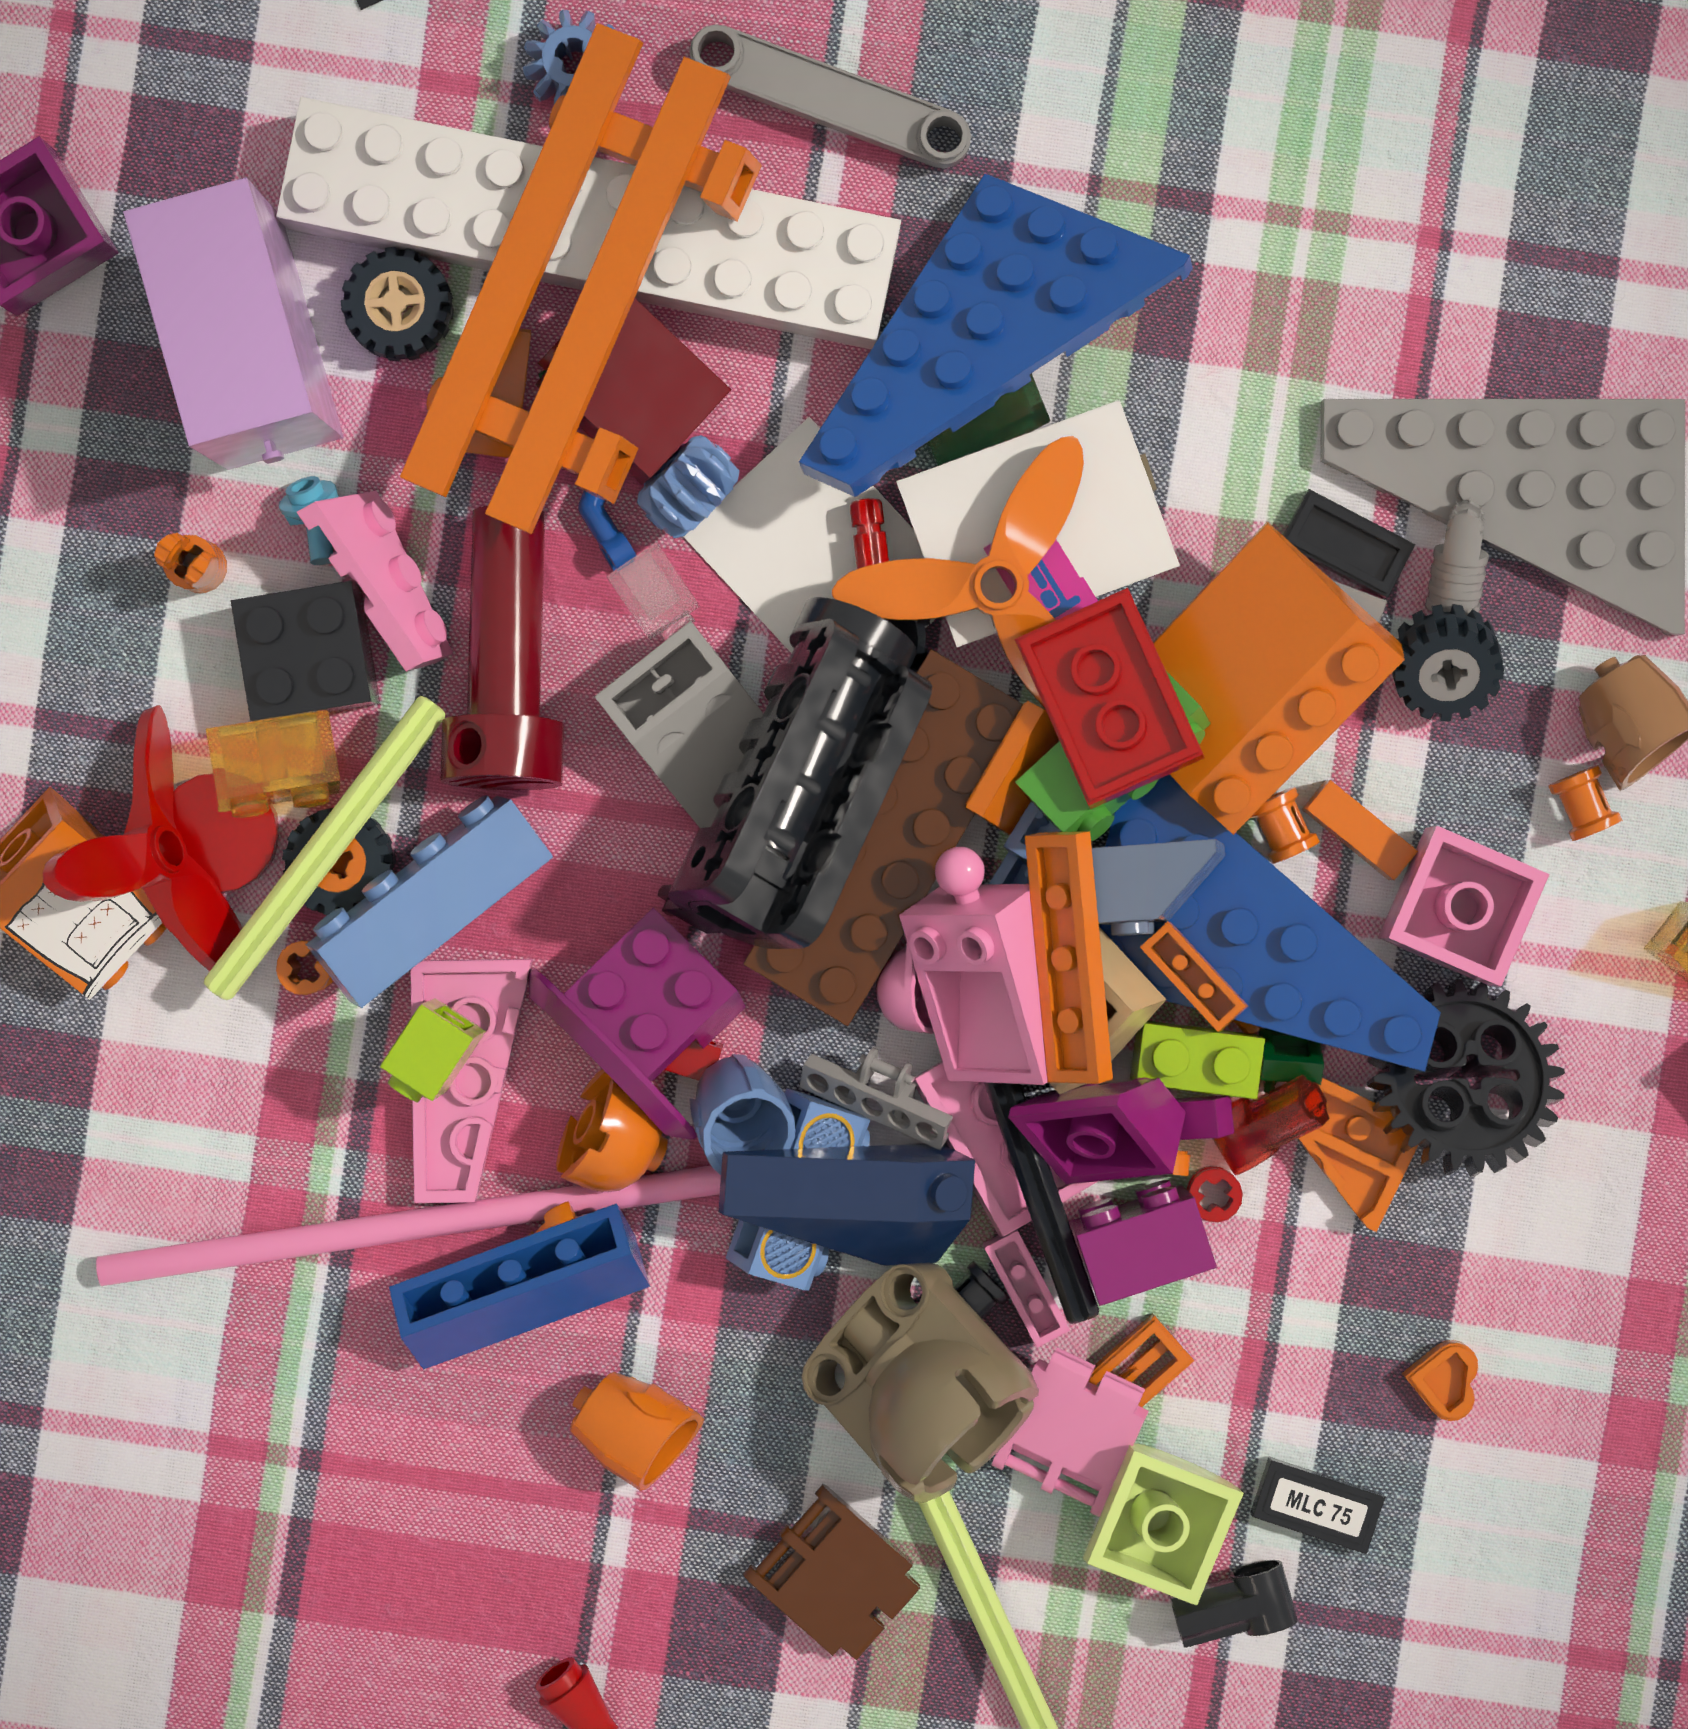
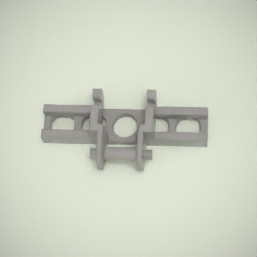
M874 1047L867 1056L861 1055L859 1062L862 1064L856 1073L814 1054H811L804 1063L800 1088L941 1150L948 1139L949 1133H947V1129L952 1122L953 1116L914 1099L917 1083L913 1082L915 1077L911 1075L913 1066L911 1063L907 1062L902 1069L878 1059V1049ZM874 1072L896 1080L892 1096L866 1085ZM865 1098H872L878 1101L883 1111H876L866 1104Z

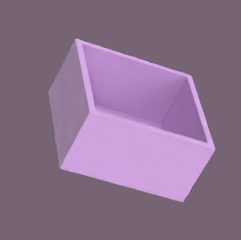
M245 177L123 211L189 447L230 470L259 461H264L267 464L278 462L284 459V454L344 438L286 228L276 218L277 211L251 181Z

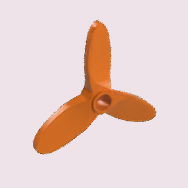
M1074 436L1061 437L1050 443L1034 459L1017 482L1007 500L994 533L989 555L981 559L977 564L934 558L892 560L869 565L851 571L839 579L832 589V597L835 600L863 608L883 619L891 620L935 619L974 609L989 615L1006 658L1027 690L1044 707L1014 639L1056 621L1044 606L1028 592V575L1053 545L1072 509L1084 465L1083 450L1079 440ZM1002 569L1012 576L1015 583L1014 593L1008 601L994 603L983 595L981 579L986 571Z

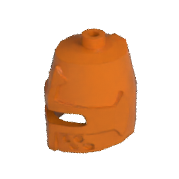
M612 1372L593 1390L584 1386L579 1391L572 1404L573 1407L579 1410V1413L573 1418L570 1431L604 1468L641 1491L649 1488L671 1467L697 1435L705 1419L697 1411L685 1405L675 1396L666 1393L656 1384H648L634 1377Z

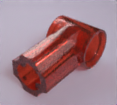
M1301 1075L1259 1096L1257 1099L1239 1098L1231 1102L1234 1133L1221 1138H1212L1232 1173L1234 1175L1244 1173L1273 1156L1281 1146L1322 1127L1330 1119L1326 1106L1327 1099L1317 1082H1311L1304 1075Z

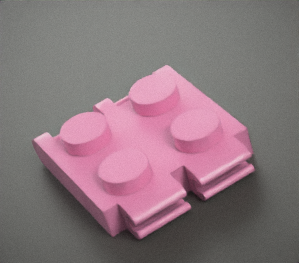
M1057 1347L1049 1363L1038 1359L1031 1373L1039 1393L1033 1399V1410L1014 1436L996 1453L992 1466L1003 1470L1006 1465L1043 1483L1041 1489L1050 1494L1056 1489L1091 1506L1090 1513L1100 1517L1129 1445H1134L1149 1412L1138 1406L1145 1389L1108 1371L1103 1376L1099 1387L1089 1383L1095 1365ZM1012 1450L1049 1467L1048 1472L1011 1455ZM1061 1473L1099 1491L1098 1495L1096 1496L1059 1478Z

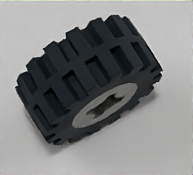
M1442 604L1431 606L1432 614L1425 616L1422 610L1412 615L1413 625L1403 622L1398 628L1399 639L1397 640L1402 644L1405 660L1392 672L1395 687L1399 697H1403L1405 706L1412 712L1418 707L1421 717L1431 720L1433 714L1438 713L1440 721H1451L1452 714L1459 713L1461 719L1472 716L1470 708L1473 706L1483 710L1489 705L1487 694L1496 697L1500 690L1499 679L1504 678V666L1499 642L1489 621L1483 622L1481 614L1472 609L1468 615H1465L1462 605L1452 604L1450 612H1444Z

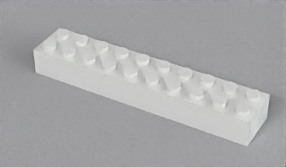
M300 97L276 218L287 230L384 250L387 247H396L398 250H405L407 248L416 251L419 255L428 259L489 271L543 146ZM594 157L540 282L579 290L583 289L636 166ZM683 186L635 296L639 302L867 349L873 348L879 337L900 234L901 220L752 189L738 222L716 214L700 198L702 192Z

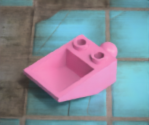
M967 847L950 848L939 857L935 866V876L940 887L899 915L948 1081L1044 1085L1048 1082L1029 884H981L984 879L985 870L980 856Z

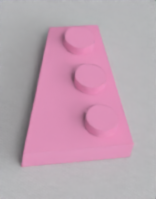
M942 1061L915 1076L913 1082L917 1083L916 1089L924 1103L953 1116L952 1122L947 1129L949 1135L946 1142L950 1148L975 1160L973 1191L997 1234L1005 1237L1032 1221L984 1082L948 1081ZM1050 1167L1062 1202L1098 1182L1065 1184Z

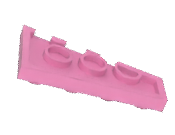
M533 959L422 960L410 970L411 1018L422 1003L436 998L486 1031L446 1093L434 1101L424 1097L421 1098L419 1103L412 1101L414 1203L475 1202L478 1198Z

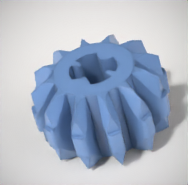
M561 10L559 12V20L562 27L556 31L545 20H541L537 24L542 38L546 41L545 43L536 40L526 41L524 46L525 52L536 60L525 65L523 72L528 80H540L533 90L538 101L547 100L556 93L554 98L555 104L560 96L566 95L574 74H567L562 59L567 55L572 60L571 53L575 51L584 53L595 28L594 13L585 11L581 16L579 25L575 26L569 11ZM611 24L604 25L614 29V27Z
M702 435L692 437L686 444H682L659 470L644 483V487L639 491L637 504L644 510L645 516L658 529H663L673 538L683 537L689 531L694 530L705 518H708L710 513L722 503L721 501L733 490L734 484L738 481L740 470L732 463L731 457L719 445L713 444Z

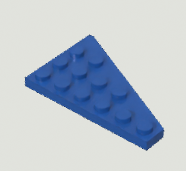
M984 174L800 459L799 464L803 474L853 497L858 496L878 483L887 471L900 468L917 457L916 449L949 428L952 432H955L993 407L1002 395L1015 392L1031 382V373L1061 353H1064L1067 357L1108 331L1114 321L1122 317H1129L1143 308L1146 297L1173 279L1179 277L1182 281L1185 280L1193 269L1190 255L996 177Z
M1170 774L1160 778L1155 786L1143 797L1137 800L1130 798L1114 813V821L1111 824L1105 847L1216 839L1224 844L1225 857L1169 922L1183 934L1248 1005L1234 1020L1425 1072L1441 1012L1238 833L1233 835L1189 796ZM1167 921L1154 922V930H1155V933H1156ZM1099 924V927L1166 998V1001L1196 1009L1140 948L1153 934L1133 936L1112 935L1111 925Z

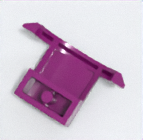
M654 908L638 921L564 994L533 967L529 971V998L552 1018L615 1081L666 1136L695 1139L697 1137L695 1129L654 1086L652 1081L693 1041L704 1049L746 1008L738 990Z

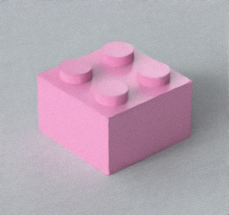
M1427 827L1424 829L1416 848L1418 852L1408 866L1378 938L1473 980L1485 983L1487 986L1501 987L1550 874L1442 827Z

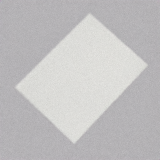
M1120 400L896 481L924 558L977 564L981 559L988 556L983 548L992 543L1000 515L1017 482L1034 459L1050 443L1061 437L1074 436L1079 440L1083 450L1084 465L1082 477L1072 509L1056 539L1081 580L1085 579L1093 594L1097 597L1180 566ZM991 569L983 574L981 590L988 600L994 603H1003L1012 597L996 569ZM977 609L945 616L956 647L996 633L991 617Z
M810 417L741 479L721 501L722 503L710 513L708 518H705L694 530L689 531L683 536L791 654L794 649L790 644L789 638L807 600L816 597L834 599L832 597V589L837 581L849 572L857 569L853 535L857 534V528H852L850 505L853 501L867 498L881 500L884 524H881L880 527L881 531H886L889 561L924 558L914 529L874 486L853 497L803 474L799 461L820 430Z

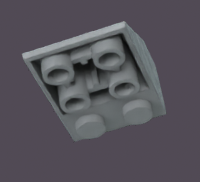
M690 621L598 693L595 698L699 828L711 826L718 811L713 798L724 775L736 772L744 756L739 749V743L749 722L752 719L761 718L764 713Z

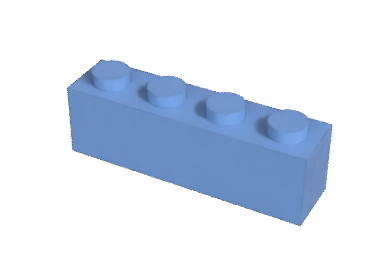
M485 795L475 800L458 815L462 822L444 837L440 832H437L423 840L411 851L410 855L414 860L397 874H394L392 870L380 874L363 888L362 893L366 897L348 912L342 907L336 909L316 924L313 931L317 936L305 945L349 1002L363 1008L553 858V855L511 799L496 796L491 800L488 795Z

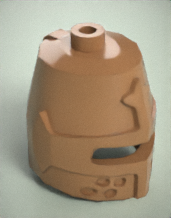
M1636 655L1622 664L1618 662L1616 657L1604 661L1594 669L1599 678L1590 684L1578 698L1580 703L1578 708L1586 738L1594 751L1604 747L1605 754L1602 763L1620 791L1644 777L1688 741V700L1681 689L1646 655Z

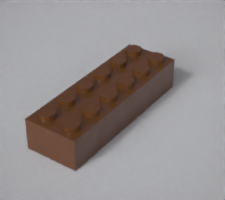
M932 649L917 672L932 684V694L824 930L816 941L805 948L768 949L754 946L744 962L745 966L846 1026H849L904 934L899 915L928 894L936 880L935 866L937 860L946 850L956 847L974 817L975 813L966 808V802L1023 706L1019 701Z

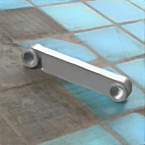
M717 24L706 26L697 32L691 41L690 59L705 65L707 64L700 58L704 47L713 42H722L731 47L734 51L731 60L724 66L713 67L730 75L731 78L726 87L729 91L932 167L942 169L954 167L965 158L969 151L971 140L969 125L962 116L952 110L728 26ZM936 127H950L958 134L960 144L953 151L946 153L938 152L928 143V133Z

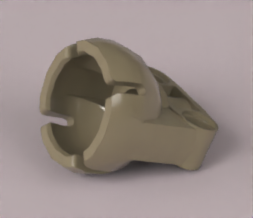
M929 1262L893 1266L861 1294L824 1336L808 1358L802 1373L803 1387L809 1398L817 1404L824 1405L877 1465L881 1473L897 1492L914 1502L921 1503L942 1496L956 1485L957 1473L941 1459L945 1453L965 1473L976 1472L1014 1436L1028 1419L1034 1407L1033 1399L1039 1393L1031 1371L1008 1349L953 1288L952 1279L947 1271L938 1264ZM914 1278H917L922 1289V1296L918 1305L912 1299L910 1292L911 1283ZM837 1364H840L844 1370L845 1382L842 1389L839 1388L835 1380Z

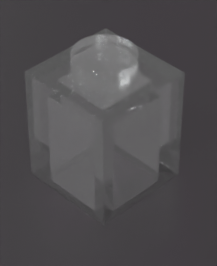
M657 542L606 576L650 640L661 634L666 641L690 621L693 624L696 622L690 613L700 606Z

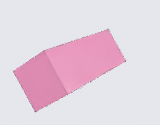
M1018 1230L1005 1237L998 1235L984 1242L983 1246L1036 1347L1038 1348L1069 1332L1070 1329Z

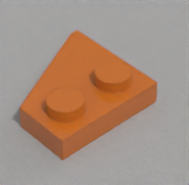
M1322 1077L1321 1085L1310 1084V1091L1305 1099H1302L1289 1129L1364 1226L1377 1232L1418 1145L1405 1153L1400 1151L1402 1142L1406 1137L1403 1130L1400 1129L1389 1134H1385L1383 1131L1385 1126L1393 1119L1390 1111L1373 1112L1372 1106L1376 1104L1375 1102Z

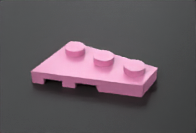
M377 490L315 501L297 511V514L308 530L319 525L336 550L328 559L340 577L348 574L353 580L358 582L367 596L364 601V612L406 672L435 664L454 654L447 641L445 623L440 615L432 609L421 585L420 570L414 560L406 554L395 530L396 522L394 515L388 505L381 500Z

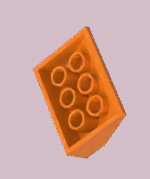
M1268 522L1254 534L1153 641L1165 670L1202 707L1211 723L1204 730L1205 737L1199 744L1205 758L1170 775L1189 796L1234 835L1405 660L1401 642Z

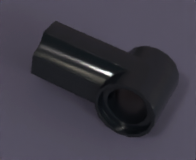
M1264 1560L1244 1565L1231 1572L1230 1578L1206 1584L1198 1605L1170 1596L1173 1613L1184 1648L1243 1632L1249 1636L1268 1635L1285 1630L1296 1624L1298 1620L1283 1563L1280 1560Z

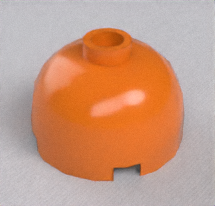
M601 1069L594 1075L580 1095V1098L590 1100V1102L583 1110L579 1120L577 1121L572 1115L569 1117L558 1148L556 1169L558 1172L563 1173L560 1176L561 1178L584 1188L599 1192H614L637 1182L646 1170L654 1172L665 1156L668 1139L662 1137V1131L615 1081Z

